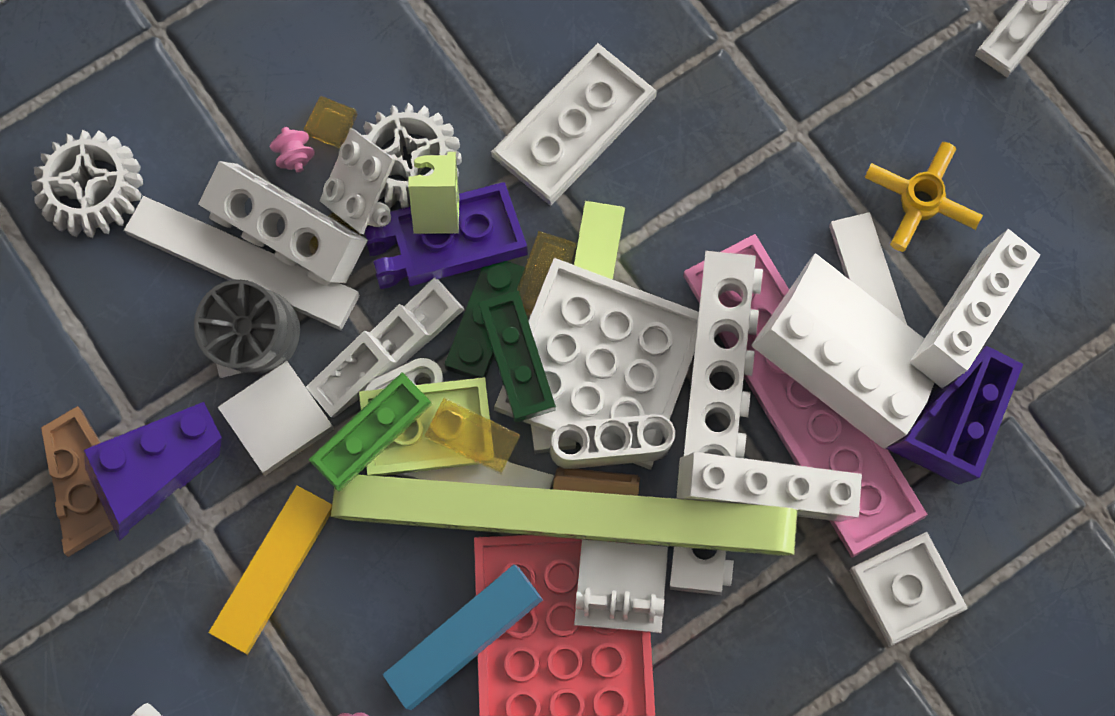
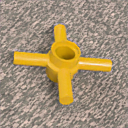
M942 142L927 172L918 173L909 180L871 163L865 178L900 194L902 207L906 213L890 243L891 247L895 250L904 252L919 222L928 220L938 213L976 230L983 215L946 198L942 177L956 151L954 145ZM917 191L926 192L931 196L932 201H921L914 193Z

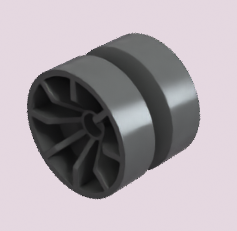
M236 279L218 284L202 298L195 313L194 333L200 349L213 362L246 374L264 375L284 362L289 361L293 356L300 338V324L294 308L284 297L254 282Z

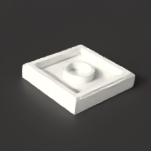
M288 361L218 406V409L264 476L334 430L333 425Z
M927 532L855 565L849 570L889 647L968 609Z

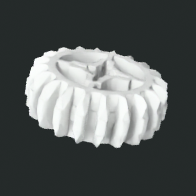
M409 103L405 107V112L398 113V109L392 105L390 116L385 117L377 111L375 115L377 124L365 122L363 126L367 134L363 136L379 148H382L386 142L395 137L393 144L383 149V151L396 159L389 176L400 175L407 181L387 179L378 200L385 197V204L390 209L397 200L400 201L402 209L410 206L409 177L420 175L422 170L421 168L414 167V159L424 155H447V152H456L457 165H460L462 162L461 153L457 152L460 148L459 139L452 137L454 134L453 127L450 123L442 125L443 118L439 112L429 118V110L425 105L418 113H414L413 106ZM408 134H418L426 138L415 139ZM402 146H406L408 154L412 156V159H410L412 169H409L407 160H403L404 152ZM431 169V170H430L426 175H424V176H429V175H431V174L434 172V170Z
M82 130L79 140H75L72 135L66 134L67 143L60 146L58 143L52 142L54 150L52 155L41 153V160L45 166L34 167V174L38 178V180L31 182L32 189L37 194L34 197L35 204L39 209H42L43 217L47 221H53V225L59 231H64L68 228L69 233L77 237L84 230L88 237L93 238L96 228L100 227L103 233L109 234L110 227L108 224L115 221L117 225L123 226L122 213L133 214L135 209L130 202L141 200V193L137 189L143 186V179L138 174L140 165L136 159H133V153L129 147L122 146L119 139L114 136L107 140L105 134L98 131L91 138L88 132ZM94 160L108 162L114 165L117 171L108 172L107 169H97ZM59 196L78 199L81 208H72L62 204Z

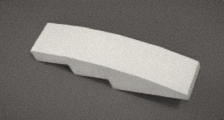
M433 278L405 306L399 304L371 332L363 331L306 388L329 416L335 418L360 399L359 392L365 391L367 385L372 380L402 366L465 309L438 279Z

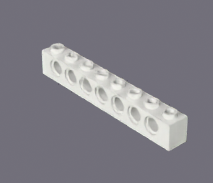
M705 251L684 456L698 452L744 458L746 434L738 433L740 416L748 417L751 392L742 391L744 375L752 376L755 351L747 350L748 334L756 335L759 314V310L751 309L752 294L761 293L763 269H755V255ZM726 291H734L741 296L742 302L736 307L729 308L723 306L718 298ZM729 331L737 337L738 343L732 348L723 349L715 343V336L720 332ZM717 372H726L731 375L734 384L727 390H718L711 385L710 378ZM713 413H722L729 419L730 425L722 432L711 431L705 423L707 417ZM674 547L670 590L721 595L723 585L731 586L734 560H726V551L717 550L712 558L702 560L694 555L692 548Z

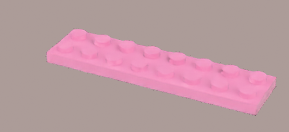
M756 234L721 251L724 253L755 255V269H763L761 293L752 294L751 309L759 310L756 335L748 334L747 350L755 351L752 376L744 375V379L797 466L862 474L859 517L841 522L829 520L850 556L853 558L924 519L927 516L925 509L888 449H883L751 346L789 291L788 286ZM704 261L685 270L683 276L699 303ZM726 291L718 298L723 306L729 308L736 307L742 302L741 296L734 291ZM723 331L718 333L727 349L734 347L738 343L737 337L732 332Z

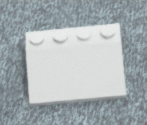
M816 253L806 264L751 345L883 449L908 434L925 407L935 383L910 363L924 338Z

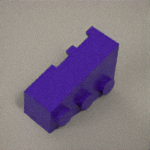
M989 346L982 347L968 371L944 388L939 386L928 398L925 407L908 434L886 449L958 485L980 478L1023 364Z
M204 402L84 449L85 470L119 541L147 514L151 515L160 507V503L178 488L184 487L220 456L222 437Z

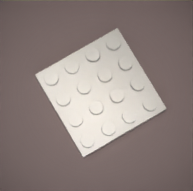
M554 258L528 322L556 405V411L523 420V422L554 433L555 429L561 424L568 422L650 414L662 415L670 420L695 353L699 312ZM502 386L494 406V411L513 417L504 386ZM650 429L643 433L644 440L649 445L660 446L664 436L660 431ZM608 433L600 438L602 445L608 450L615 451L623 447L622 439L616 434ZM566 437V438H568V439H571V440H574V441L578 442V441H577L576 439H574V438ZM654 461L637 462L634 464L651 470Z

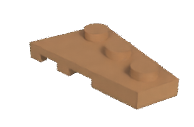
M78 406L41 427L49 474L52 477L55 491L56 513L60 519L62 530V546L67 557L114 530L85 470L84 449L101 442L83 411Z

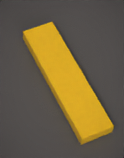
M298 485L295 487L208 633L244 654H249L329 519L332 510L331 503Z

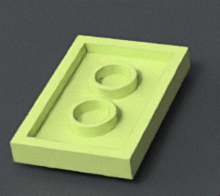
M485 377L416 385L432 402V406L367 465V475L384 476L495 463ZM384 389L360 391L361 410Z

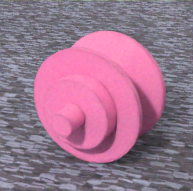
M284 127L281 129L282 133L270 144L273 152L281 153L276 159V165L283 169H295L297 173L304 170L303 166L315 154L313 148L304 146L309 140V136L304 131L289 130L288 127Z

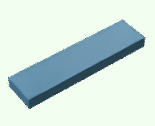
M514 564L382 675L405 709L412 710L542 602L543 598L522 570Z

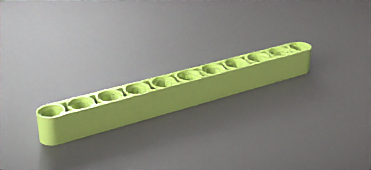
M357 475L340 492L334 488L331 517L342 520L772 555H794L797 510L766 505Z

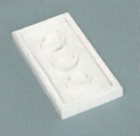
M597 43L491 151L492 157L551 206L656 98L657 91Z

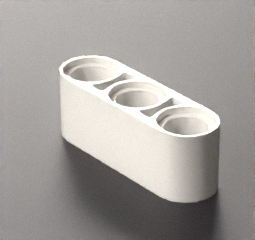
M657 414L568 422L561 424L555 429L551 438L550 455L556 465L566 469L655 461L662 459L669 452L675 439V429L668 418ZM650 429L658 430L664 435L665 443L660 446H651L644 440L643 433ZM608 433L616 434L622 439L623 447L615 451L608 450L602 445L600 438ZM566 437L574 438L580 443L581 450L576 454H565L559 449L558 442Z

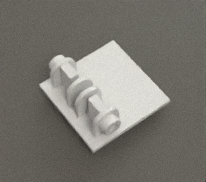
M350 128L345 142L340 147L339 156L331 175L324 185L320 202L361 234H364L367 225L374 227L386 226L391 220L390 209L384 203L378 202V199L396 159L356 130Z
M582 539L574 625L661 633L668 547Z

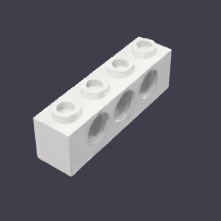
M218 162L198 205L211 212L209 218L214 222L228 228L234 225L243 231L241 235L243 239L260 247L266 244L276 250L274 257L291 266H296L297 263L309 270L307 273L309 278L325 286H329L330 282H347L367 242L366 238L235 163ZM250 198L252 201V210L250 214L247 216L245 212V203L247 199ZM280 217H283L285 229L280 235L277 231V222ZM315 235L318 240V249L313 255L309 244L311 238Z
M1009 229L986 246L910 360V363L941 388H944L968 371L1040 254Z
M693 452L680 458L676 499L787 507L796 509L797 516L841 522L859 517L862 474Z

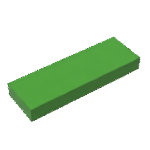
M402 372L308 460L340 492L432 406V402Z

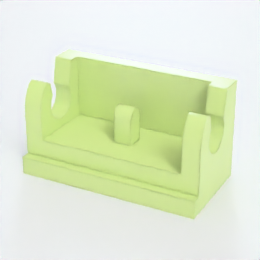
M447 152V155H424L414 159V167L421 169L429 167L434 172L429 176L416 175L409 177L408 189L414 234L459 233V188L456 152Z

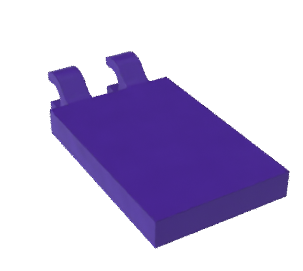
M505 182L459 194V233L414 234L411 206L391 211V220L386 226H368L364 232L370 256L383 254L395 244H397L400 253L398 256L384 257L373 261L380 289L390 288L404 277H407L410 286L429 282L433 278L440 279L528 255L527 244Z

